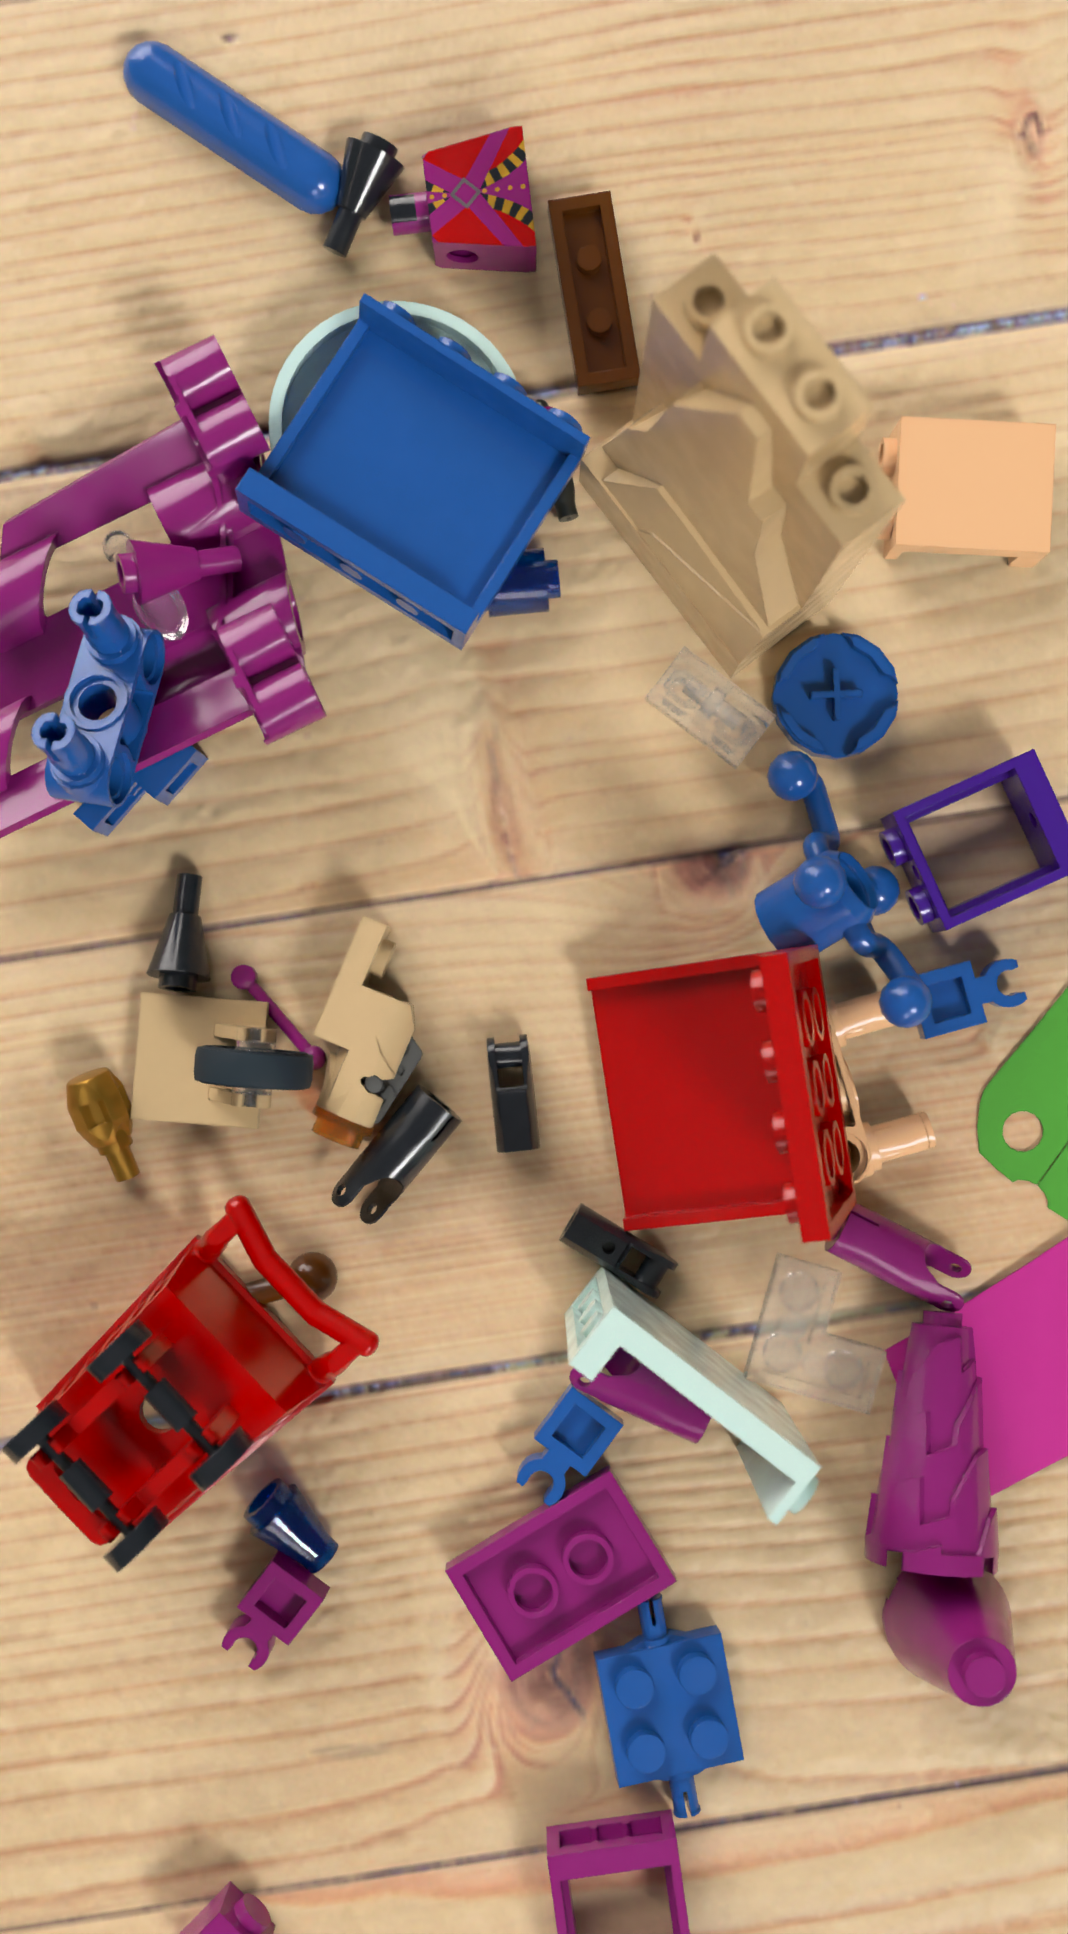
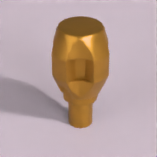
M107 1067L85 1072L68 1081L66 1084L67 1109L76 1131L93 1148H97L99 1155H106L116 1182L126 1181L138 1175L140 1170L129 1146L133 1143L131 1137L133 1126L132 1119H130L131 1103L124 1085Z

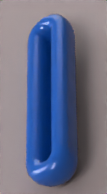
M144 41L136 44L128 52L123 63V79L129 93L143 106L296 208L309 214H324L336 207L342 166L330 153L168 45L159 41Z

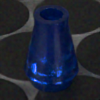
M274 1479L253 1498L244 1512V1519L252 1525L250 1533L302 1564L311 1574H315L325 1567L338 1549V1543L327 1533L296 1484L288 1486L282 1479Z

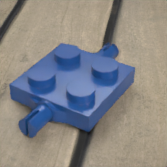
M657 1593L650 1598L652 1618L648 1600L637 1606L642 1635L636 1636L625 1645L594 1651L593 1654L615 1776L619 1788L653 1780L669 1781L674 1816L688 1818L683 1796L684 1792L691 1816H696L701 1811L694 1775L699 1774L706 1768L744 1760L720 1630L717 1625L690 1631L667 1629L662 1594Z

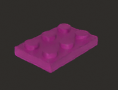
M610 1465L564 1491L562 1497L551 1506L547 1504L541 1505L446 1563L445 1572L511 1682L677 1582L674 1571Z

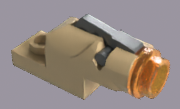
M362 916L313 1034L316 1037L338 1045L339 1049L337 1054L331 1051L329 1054L322 1091L312 1111V1114L317 1116L312 1131L324 1138L354 1149H359L364 1136L371 1137L375 1123L382 1121L423 1055L421 1048L412 1037L415 1032L414 1005L368 986L372 975L383 978L394 954L396 943L387 940L392 929L391 927L366 916Z

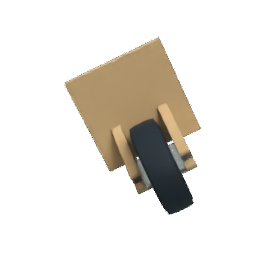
M141 992L130 1119L258 1129L260 1110L271 1108L272 1090H305L311 1087L314 1067L313 1055L305 1052L275 1049L277 1030L267 1029L269 1002Z

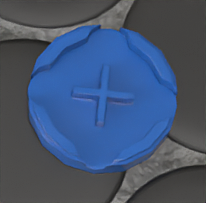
M826 633L809 637L789 652L774 676L771 703L776 724L792 745L813 757L838 760L859 755L884 737L897 714L898 691L896 685L898 681L893 665L876 645L855 634L831 633L825 635Z

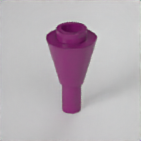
M127 539L126 553L116 555V568L123 594L133 593L137 604L141 606L200 581L201 577L239 572L242 570V560L237 545L196 550L195 547Z

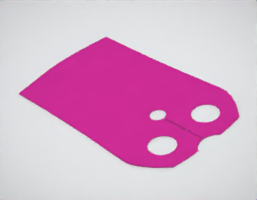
M1068 1237L987 1290L965 1302L961 1310L954 1312L962 1314V1326L973 1328L976 1376L982 1378L984 1448L988 1449L991 1496L1068 1456ZM909 1336L884 1350L896 1382L898 1370H903Z

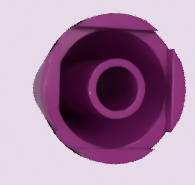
M985 1570L984 1577H947L902 1571L896 1578L898 1582L893 1588L889 1599L886 1597L882 1611L884 1633L898 1661L915 1676L970 1705L988 1707L1004 1700L1015 1685L1017 1668L1011 1609L1007 1596L996 1578Z

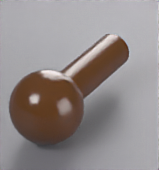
M308 1252L298 1256L291 1263L290 1267L322 1300H325L332 1294L337 1284L338 1275L337 1269L330 1258L318 1252ZM265 1278L245 1284L250 1294L262 1304L284 1299Z

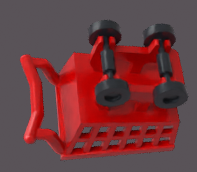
M238 1195L228 1200L224 1207L226 1214L209 1228L202 1237L198 1234L42 1399L36 1406L39 1409L36 1416L1 1449L16 1465L37 1445L40 1447L29 1458L26 1465L29 1477L92 1543L99 1546L107 1543L111 1544L120 1533L122 1534L103 1556L116 1572L126 1567L167 1525L333 1385L336 1381L335 1377L342 1374L358 1356H371L379 1346V1337L375 1332L326 1304L275 1251L252 1204L246 1196ZM238 1235L255 1269L309 1325L338 1341L340 1344L332 1351L325 1352L316 1358L265 1304L260 1303L250 1294L243 1280L220 1257L227 1248L228 1243ZM145 1400L171 1426L170 1428L159 1429L148 1423L143 1413Z

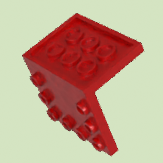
M818 944L587 978V990L592 993L626 1216L623 1218L624 1231L786 1215L789 1224L799 1223L802 1243L831 1241L856 1205L857 1200Z

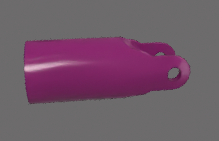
M856 1203L832 1240L825 1241V1251L941 1310L956 1312L964 1306V1299L961 1295L939 1284L927 1266L933 1267L954 1278H964L970 1275L972 1270L971 1264L966 1259L859 1203Z
M621 1346L618 1347L604 1365L612 1376L599 1372L592 1382L586 1383L580 1380L581 1377L586 1378L575 1368L571 1370L569 1375L570 1382L578 1390L694 1444L698 1443L711 1420L710 1415Z

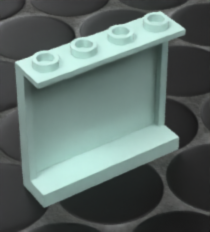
M601 1266L564 1314L569 1365L592 1382L618 1347L621 1346L741 1439L736 1448L770 1521L778 1525L788 1510L793 1514L799 1512L816 1491L819 1479L815 1475L821 1469V1466L784 1405L627 1282Z

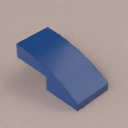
M191 745L135 772L127 799L122 806L114 808L83 803L73 814L92 831L108 837L146 792L154 799L168 806L206 763L208 758Z

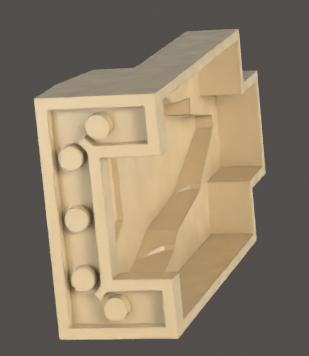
M714 252L652 299L633 419L581 458L579 482L728 676L732 678L831 602L904 503L905 498L858 439L875 406L775 276L748 296Z

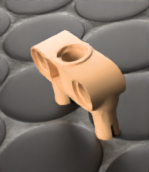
M881 991L835 1003L832 998L826 999L847 1141L851 1148L850 1161L854 1184L860 1182L865 1177L874 1175V1171L881 1170L883 1162L936 1147L931 1122L923 1111L872 1126L867 1121L862 1122L856 1088L848 1065L842 1055L841 1048L846 1046V1040L895 1026L881 1014L879 1005Z

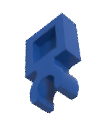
M1000 959L990 962L983 968L980 976L977 977L974 976L970 961H963L919 973V977L931 991L933 1000L929 1016L917 1026L920 1039H928L986 1023L987 1019L982 1004L989 1003L996 1007H1015L1024 1003L1027 1000L1026 992L1004 995L997 987L998 976L1004 971L1018 968L1017 960Z
M570 1383L534 1432V1439L546 1448L543 1452L527 1456L521 1462L517 1472V1483L524 1486L534 1472H547L552 1477L553 1482L543 1494V1502L548 1506L555 1504L564 1493L566 1485L565 1473L569 1467H573L586 1477L624 1426L623 1419L591 1395L578 1390Z

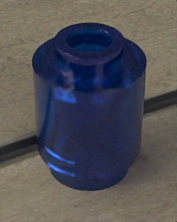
M543 547L526 549L487 610L489 611V618L549 612V599L561 598L557 559L545 560Z

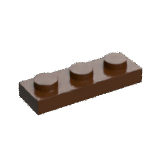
M603 191L548 200V217L577 394L584 395L638 386L640 368L611 192Z

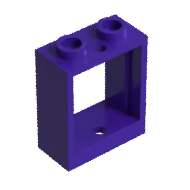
M1034 749L880 819L885 828L884 831L879 833L882 848L894 867L902 866L911 885V889L905 892L908 905L920 925L928 923L932 933L951 929L1068 876V822ZM1001 782L1038 862L1039 868L947 908L909 823Z

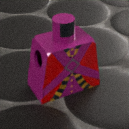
M522 125L509 127L428 151L422 156L426 191L389 195L394 236L431 232L436 266L448 269L536 272L537 246Z

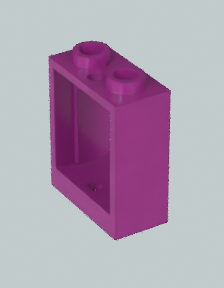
M672 1809L546 1827L547 1862L558 1934H577L570 1885L571 1879L663 1866L673 1934H690Z

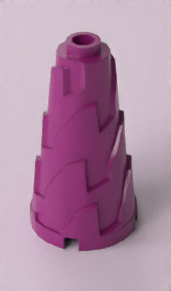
M923 1310V1322H912L904 1368L903 1370H898L891 1430L890 1435H886L877 1493H871L865 1533V1558L887 1567V1551L902 1552V1571L947 1577H984V1570L992 1575L998 1572L997 1508L991 1507L988 1449L984 1448L982 1378L976 1376L973 1328L962 1326L961 1313Z

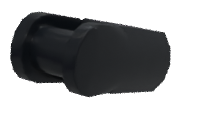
M527 1034L519 1035L520 1041L495 1044L494 1037L487 1038L488 1071L496 1146L499 1153L540 1148L531 1055ZM523 1067V1085L500 1087L498 1069Z
M582 1203L576 1208L559 1239L562 1243L655 1299H658L661 1294L657 1286L668 1268L674 1271L678 1266V1263L667 1254L632 1233L624 1231L622 1227ZM631 1247L646 1255L636 1274L621 1265Z

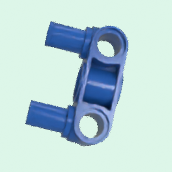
M85 589L79 591L69 604L68 612L70 618L78 625L84 635L68 688L64 694L60 715L58 716L56 712L42 714L32 727L31 737L33 743L47 755L45 784L50 797L118 808L127 799L143 741L148 732V723L165 664V644L163 636L158 630L141 628L132 618L119 614L107 593L98 590L96 596L92 589ZM114 708L113 712L107 717L98 720L106 710Z

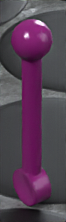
M245 964L235 967L231 973L233 985L238 989L247 990L256 1001L269 1002L268 1015L300 1052L313 1055V1070L322 1068L326 1061L324 1050L319 1046H311L257 983L258 975L256 970Z

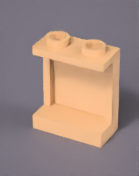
M901 416L889 438L882 437L878 452V465L905 498L904 503L876 539L884 540L883 558L897 559L902 552L1008 557V566L1033 568L1050 553L1056 424Z

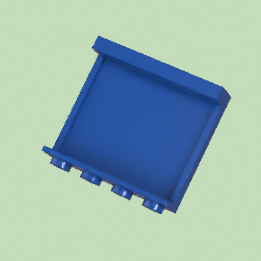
M364 293L359 300V319L260 470L257 472L249 467L235 488L239 511L462 651L580 465L581 458L584 457L591 437L583 433L578 421L565 411L557 408L547 410L528 398L522 385L512 377L500 372H496L493 375L472 362L470 354L454 340L447 337L436 339L416 326L413 317L398 304L391 301L380 303Z

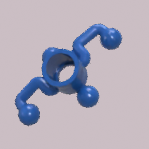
M788 751L779 754L769 766L767 774L769 787L778 797L785 801L804 800L813 832L805 837L803 843V852L806 860L796 870L757 893L755 909L761 927L777 950L818 944L820 953L845 938L857 954L873 958L890 980L882 988L879 998L881 1014L890 1023L900 1028L918 1026L930 1014L933 1004L931 991L898 947L883 934L876 933L871 924L874 916L889 912L897 903L900 894L898 879L890 870L882 866H869L863 869L853 856L846 852L838 851L840 846L838 826L824 781L818 774L816 764L807 754L801 751Z

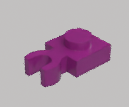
M279 1549L242 1597L237 1608L245 1614L240 1615L232 1622L223 1638L222 1647L228 1651L237 1639H251L256 1644L257 1651L248 1667L254 1671L259 1669L267 1661L275 1645L276 1637L289 1646L324 1601L330 1587Z

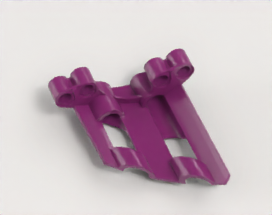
M214 334L154 363L175 403L174 407L180 417L179 421L18 513L3 524L0 556V838L74 803L73 801L50 797L45 784L47 758L11 775L10 770L12 745L19 721L64 699L84 635L78 625L71 620L68 612L69 607L48 617L44 612V586L53 552L56 548L149 503H152L171 541L170 544L195 547L196 550L237 545L241 554L242 570L201 577L200 581L141 606L137 604L133 593L123 594L119 582L102 590L110 596L119 614L132 618L141 628L158 630L161 632L165 644L163 674L148 723V732L143 741L135 772L252 715L255 716L265 738L263 741L266 745L327 716L306 671L304 659L306 646L303 628L288 574L281 537L239 511L235 488L249 467L257 472L266 461L264 453L270 451V448Z

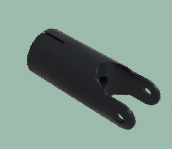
M418 1084L338 1181L332 1192L333 1204L338 1207L347 1206L364 1186L380 1179L377 1187L365 1200L360 1210V1218L364 1223H376L462 1122V1119L437 1096ZM346 1187L344 1194L341 1195V1191ZM377 1206L376 1211L371 1214L372 1209Z

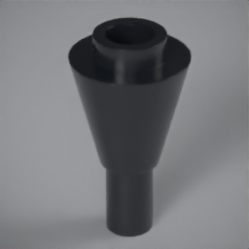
M363 132L360 140L352 137L346 139L336 204L339 209L323 244L325 249L343 258H346L361 221L367 219L404 170V166L395 159L398 149L387 140L373 133Z
M177 874L173 913H170L146 972L147 975L159 979L158 988L162 990L192 993L197 991V983L209 982L211 980L202 919L198 916L202 877L196 874Z

